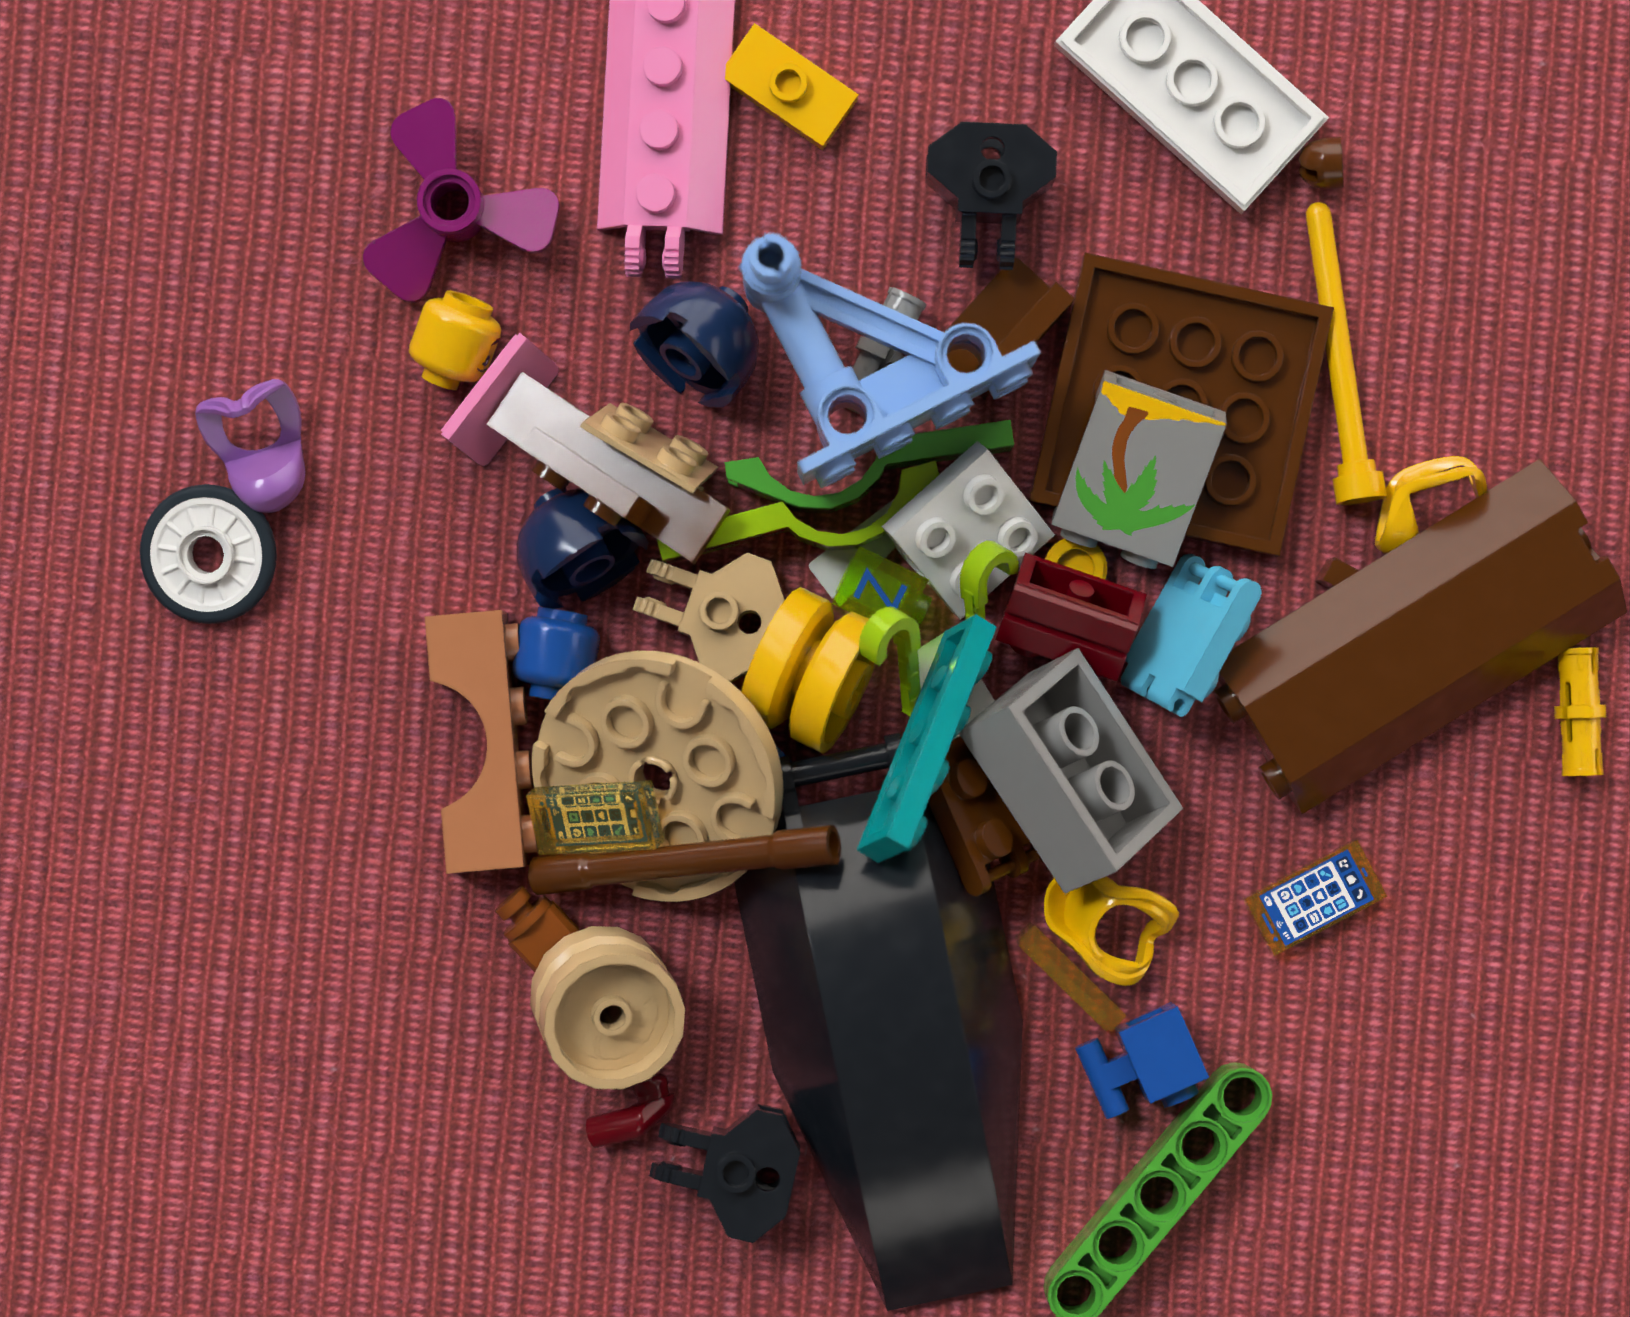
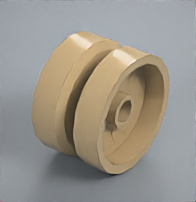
M590 926L564 936L544 954L532 977L530 1007L553 1061L571 1079L592 1088L625 1089L650 1079L671 1060L683 1037L685 1007L676 982L667 971L661 957L641 936L620 927Z

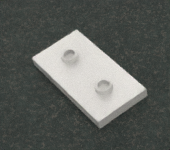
M1093 0L1054 44V47L1241 215L1329 118L1199 0Z

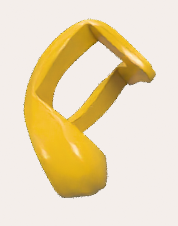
M1449 456L1421 462L1398 472L1386 486L1387 497L1382 500L1375 536L1376 548L1382 553L1387 554L1419 534L1409 497L1411 493L1467 476L1477 498L1487 492V484L1483 472L1471 460L1461 456Z
M1107 876L1068 893L1063 892L1054 878L1049 883L1044 897V916L1050 930L1072 948L1093 973L1104 980L1123 986L1136 984L1142 979L1153 958L1154 940L1168 933L1179 917L1176 906L1165 897L1147 889L1118 885ZM1114 906H1132L1153 918V920L1146 924L1140 935L1135 961L1117 958L1105 953L1096 941L1095 933L1099 921Z

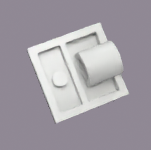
M978 441L882 526L896 544L895 547L902 557L960 620L965 616L964 599L961 598L960 573L965 559L978 544L987 540L997 542L1017 556L1020 567L1025 552L1033 555L1055 535L990 451ZM995 567L988 578V594L1010 575Z

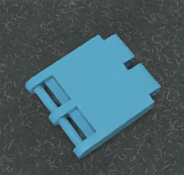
M1194 554L1183 555L1131 645L1125 660L1129 664L1122 674L1121 685L1180 717L1185 716L1195 700L1202 702L1214 690L1221 667L1234 644L1244 636L1250 625L1251 614L1261 598L1262 591L1260 585L1248 578L1236 581L1228 569L1221 566L1207 568L1202 558Z

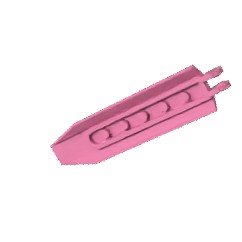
M609 0L597 230L627 228L624 254L626 277H642L643 269L646 265V230L666 231L662 267L666 278L680 279L682 275L685 231L695 230L723 235L731 91L730 83L725 80L726 63L733 53L735 0Z

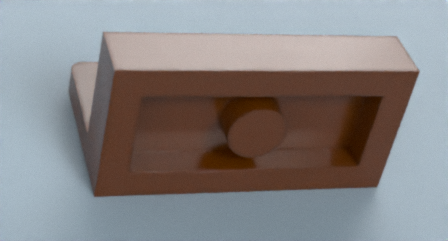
M1014 258L1013 270L1002 269L946 331L952 326L962 323L976 324L990 334L1003 357L1033 341L1037 344L1068 311L1075 298L1057 282L1051 287L1048 286L1019 258ZM957 349L946 355L951 367L960 373L975 372L980 367L978 359L967 350ZM988 390L980 394V396L986 400L991 393Z

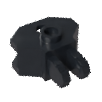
M960 122L928 146L925 183L956 209L955 222H960L959 268H973L974 261L977 259L978 239L976 238V223L1000 224L999 239L996 243V260L998 261L999 269L1013 270L1016 225L1019 224L1022 209L1049 191L1053 186L1056 178L1057 151L1026 124ZM993 149L999 153L1001 158L997 160L986 159L982 155V151Z
M758 1103L728 1128L724 1129L713 1126L712 1132L674 1123H661L658 1137L672 1145L690 1146L707 1150L703 1171L682 1167L680 1164L669 1161L652 1162L649 1177L698 1190L697 1197L711 1201L728 1238L754 1243L786 1217L801 1146L783 1109ZM770 1167L778 1172L779 1178L773 1183H764L758 1178L757 1173L762 1168Z

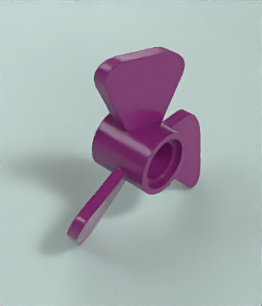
M433 98L396 117L391 126V139L398 150L424 179L417 194V207L420 216L373 240L366 246L363 253V262L366 269L393 294L408 303L422 301L430 291L446 241L463 242L477 235L482 228L528 253H540L550 246L560 210L557 196L546 188H533L483 196L476 182L467 173L457 169L456 114L454 108L447 100ZM452 191L466 194L469 198V204L466 212L461 217L455 220H444L437 216V203L444 194Z

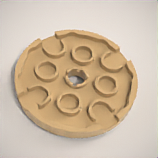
M631 651L603 658L580 671L558 691L545 709L546 715L542 722L538 740L533 744L532 776L539 806L556 839L559 841L549 790L641 785L652 838L579 842L559 841L567 853H606L771 835L775 832L782 809L783 776L778 751L772 735L758 711L745 695L730 681L705 665L667 652ZM645 762L661 767L666 773L672 772L669 790L655 789L647 782L643 773ZM546 806H549L553 827L550 826ZM648 806L651 807L652 816L649 814ZM747 870L620 884L634 889L632 896L655 901L679 902L694 900L716 893L735 882Z

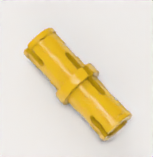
M1598 647L1569 648L1558 655L1560 706H1554L1555 719H1560L1562 776L1604 775L1601 753V718H1606V705H1600Z

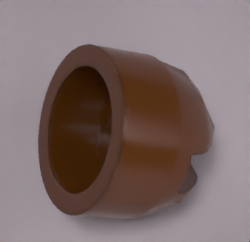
M1341 137L1321 138L1309 142L1302 149L1298 159L1301 164L1299 174L1303 181L1313 188H1344Z

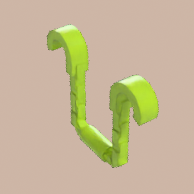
M987 540L978 544L963 563L960 573V594L965 604V620L975 614L986 620L985 604L988 603L987 582L990 573L995 567L1008 575L1018 573L1019 562L1017 556L995 541ZM884 607L873 614L863 627L859 639V650L862 656L880 666L888 657L887 646L893 636V643L897 645L902 712L911 716L921 691L918 649L921 648L920 629L918 623L913 618L897 608Z

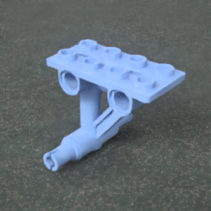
M767 233L764 234V237L755 239L746 249L742 263L738 266L742 274L746 298L753 307L766 313L804 387L800 395L817 426L819 439L824 447L797 462V474L803 485L814 479L817 480L820 488L831 485L855 471V458L873 449L879 459L910 444L913 441L912 437L915 435L914 428L932 420L935 428L939 429L971 412L970 407L974 405L972 399L989 390L995 400L1020 388L1029 382L1027 378L1033 375L1031 368L1041 353L1035 341L1002 357L990 334L976 324H958L952 326L944 333L801 269L798 251L791 242L778 234ZM819 316L907 356L859 380L852 366L845 368ZM957 349L967 350L978 359L980 367L975 372L960 373L951 367L946 355ZM852 408L859 412L865 424L855 433L843 434L831 426L829 417L837 409Z

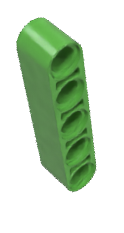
M1232 1062L1220 1066L1200 1087L1199 1093L1190 1099L1049 1268L1044 1277L1043 1290L1049 1307L1056 1317H1098L1267 1115L1272 1103V1091L1270 1084L1262 1074L1244 1063ZM1235 1078H1250L1255 1088L1251 1104L1241 1110L1228 1109L1223 1099L1227 1084ZM1196 1127L1209 1128L1214 1137V1144L1210 1153L1200 1159H1189L1184 1156L1182 1141L1186 1133ZM1157 1176L1170 1179L1173 1185V1194L1168 1203L1159 1208H1149L1142 1204L1140 1194L1145 1182ZM1121 1226L1129 1229L1132 1234V1244L1127 1252L1118 1257H1108L1100 1252L1099 1239L1108 1228ZM1072 1276H1082L1091 1283L1089 1297L1077 1306H1067L1057 1299L1060 1284L1066 1278Z

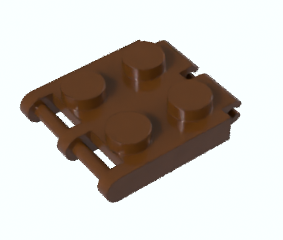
M959 736L952 739L945 760L949 762L947 775L940 787L930 795L928 804L966 891L972 896H979L990 890L991 882L1005 875L1016 878L1026 873L1029 869V864L1041 857L1034 847L1024 851L1023 846L1031 843L962 737ZM996 859L999 860L1000 864L988 870L986 869L985 864Z

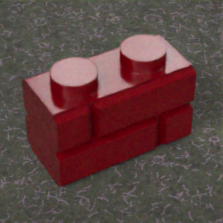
M1025 552L995 640L1009 644L1020 655L1026 657H1038L1041 655L1053 660L1079 648L1097 677L1102 676L1117 681L1138 630L1147 594Z

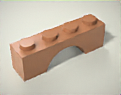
M503 610L426 616L425 629L430 681L447 686L464 696L478 712L487 738L485 764L478 780L463 797L441 809L446 874L528 866V853L539 851L536 815H525L523 789L533 788L530 750L519 751L517 729L518 725L528 724L526 693L524 686L514 687L511 670L512 662L519 650V623L508 624V613Z

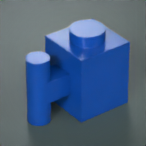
M1172 1002L1113 1027L1123 1049V1054L1108 1060L1098 1038L1091 1039L1075 1047L1106 1119L1113 1118L1129 1110L1120 1086L1135 1079L1143 1097L1150 1104L1161 1099L1164 1107H1170L1197 1095L1199 1090L1196 1083L1209 1078L1178 1006Z

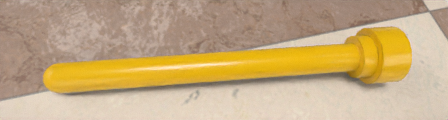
M1315 202L1306 210V222L1318 302L1321 305L1334 307L1325 348L1343 464L1337 465L1338 477L1332 479L1336 505L1366 503L1387 497L1383 471H1376L1375 460L1368 459L1331 211L1325 203Z

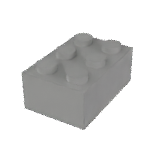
M1079 648L1027 673L971 720L960 732L963 741L1064 893L1117 872L1183 809Z

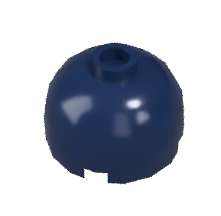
M694 281L679 282L668 286L648 302L630 323V330L638 328L640 336L633 343L634 347L651 371L680 394L686 389L685 382L696 391L704 393L705 395L698 403L707 407L723 408L735 398L745 386L756 367L759 349L758 335L754 323L747 313L748 306L737 292L725 286L716 287L708 283Z
M556 488L545 493L535 502L534 511L524 522L517 540V563L523 579L540 607L563 608L564 606L559 597L576 592L581 602H584L615 586L636 568L640 561L634 551L638 546L647 550L649 545L641 528L623 516L616 527H614L583 506L590 494L581 488L565 489L564 492Z

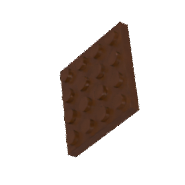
M1085 252L1029 502L1051 508L1058 506L1095 405L1099 384L1104 371L1107 370L1226 412V428L1184 537L1272 557L1280 556L1334 307Z

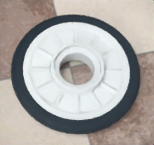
M204 484L190 486L173 493L163 500L152 512L142 533L140 563L149 589L166 609L192 622L217 624L244 615L263 598L275 573L277 559L276 543L266 517L262 512L254 511L243 503L235 492L227 487ZM203 536L213 537L223 548V563L219 569L211 573L200 569L193 560V547L197 540Z

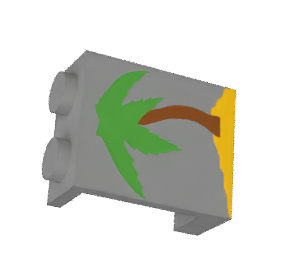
M1105 370L1096 393L1095 405L1058 506L1054 508L1051 525L1062 528L1060 535L1073 543L1094 548L1097 546L1098 541L1120 548L1122 549L1120 556L1133 564L1155 569L1158 562L1173 567L1226 428V412Z

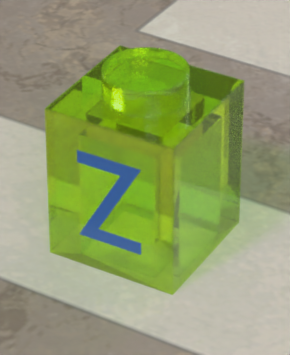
M858 546L830 602L833 608L845 614L853 611L868 619L884 607H895L913 618L918 623V626H920L931 604L932 597L923 593L929 579Z

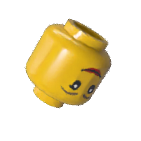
M451 290L445 292L444 298H433L426 301L409 345L410 356L420 366L424 367L421 375L424 380L445 389L457 390L460 381L469 383L477 382L481 379L490 366L501 335L500 324L491 316L493 307L475 297Z

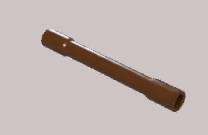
M834 825L779 830L771 835L596 854L576 852L539 856L531 859L528 877L533 892L536 895L590 890L600 885L772 867L785 870L838 864L840 861L841 840L839 832Z

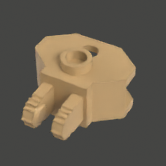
M746 553L713 574L699 570L697 575L651 559L646 572L653 575L654 579L670 585L677 584L692 590L684 612L667 607L666 603L654 598H641L637 596L632 610L679 627V633L691 637L699 663L714 670L731 683L746 675L754 653L769 623L785 601L772 561ZM749 613L756 614L761 619V627L753 634H746L739 629L740 619Z

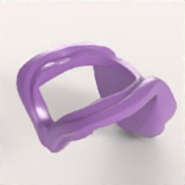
M272 379L251 387L239 400L233 401L225 397H215L197 405L195 416L199 431L206 444L224 462L232 490L239 499L254 511L262 513L279 511L293 502L304 485L305 463L301 444V411L298 401L289 386L282 380ZM266 398L279 419L281 427L279 439L274 444L258 450H245L233 445L224 432L221 415L229 418L245 415Z

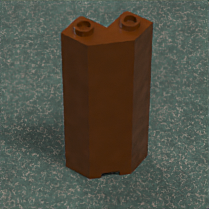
M1540 459L1230 651L1219 671L1218 679L1221 686L1215 689L1213 693L1229 720L1234 724L1243 719L1257 738L1266 763L1259 766L1258 769L1278 800L1288 794L1301 814H1304L1627 613L1622 583L1618 573L1607 556L1600 558L1592 549L1588 536L1581 528L1588 524V521L1577 501Z

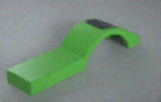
M1011 420L917 433L912 437L913 441L905 447L880 459L876 456V460L862 479L839 493L811 496L791 491L769 475L759 457L724 462L728 484L774 503L784 502L787 508L794 511L829 514L859 502L879 483L884 470L921 465L932 461L956 460L977 441L986 447L991 454L1011 451L1014 446Z

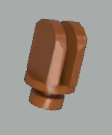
M520 886L496 908L495 913L503 921L508 918L513 921L505 929L503 935L508 939V945L535 972L547 951L564 936L580 931V929L553 900L550 901L545 895L531 904L528 901L531 894L524 886Z

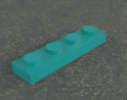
M977 614L944 632L856 851L877 863L903 851H910L918 843L925 831L927 818L923 816V812L930 795L940 787L947 775L949 762L945 760L952 739L960 734L969 719L971 707L967 705V701L973 686L985 675L992 660V653L988 651L997 627Z

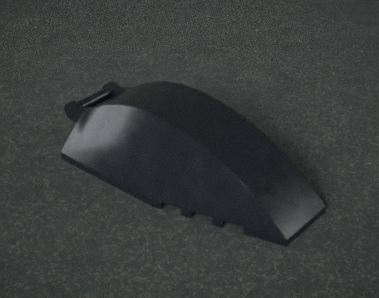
M900 732L884 735L885 743L793 762H790L789 755L779 757L783 776V810H781L775 832L787 829L834 825L839 832L841 840L840 861L838 864L785 870L775 867L747 870L734 882L773 1074L887 1311L1013 1285L1023 1019L994 881L991 882L990 890L979 896H972L966 891L928 802L923 812V816L927 818V824L918 843L910 851H903L879 863L856 850L880 790L799 806L796 787L890 768L901 741ZM990 862L985 864L987 870L991 868Z

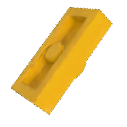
M755 23L726 63L725 80L730 83L732 89L821 150L825 148L858 100L859 94Z

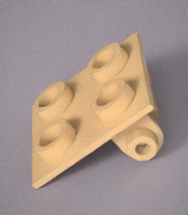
M609 403L582 422L580 428L692 494L697 489L703 491L704 488L701 485L718 469V466L706 460L708 452L702 446L684 436L675 435L672 440L651 427L654 422L653 419L632 405L620 403L616 407Z

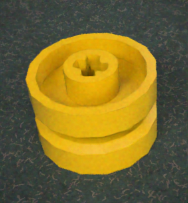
M799 587L790 593L769 623L754 653L741 692L753 704L767 728L773 729L790 717L789 728L791 738L824 754L832 748L849 723L867 688L876 664L862 656L859 650L860 635L869 619L851 611L833 624L834 613L831 602Z

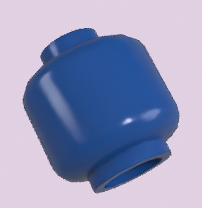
M538 607L537 616L524 618L520 622L518 634L519 650L512 662L511 670L514 677L519 681L531 684L529 696L552 700L558 691L580 671L597 661L600 635L597 630L587 625V615Z

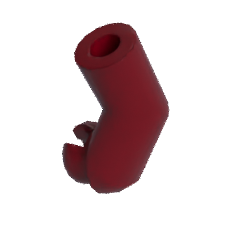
M660 1073L654 1074L650 1079L633 1085L638 1102L630 1107L588 1117L586 1133L590 1144L594 1148H599L640 1138L672 1110L674 1093H669L667 1078Z

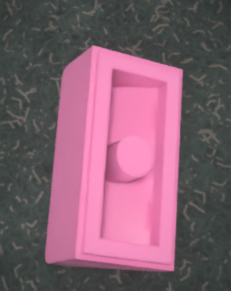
M521 333L515 334L441 429V435L477 464L486 466L507 441L506 437L486 424L520 373L524 372L547 388L558 374L559 369L557 365Z

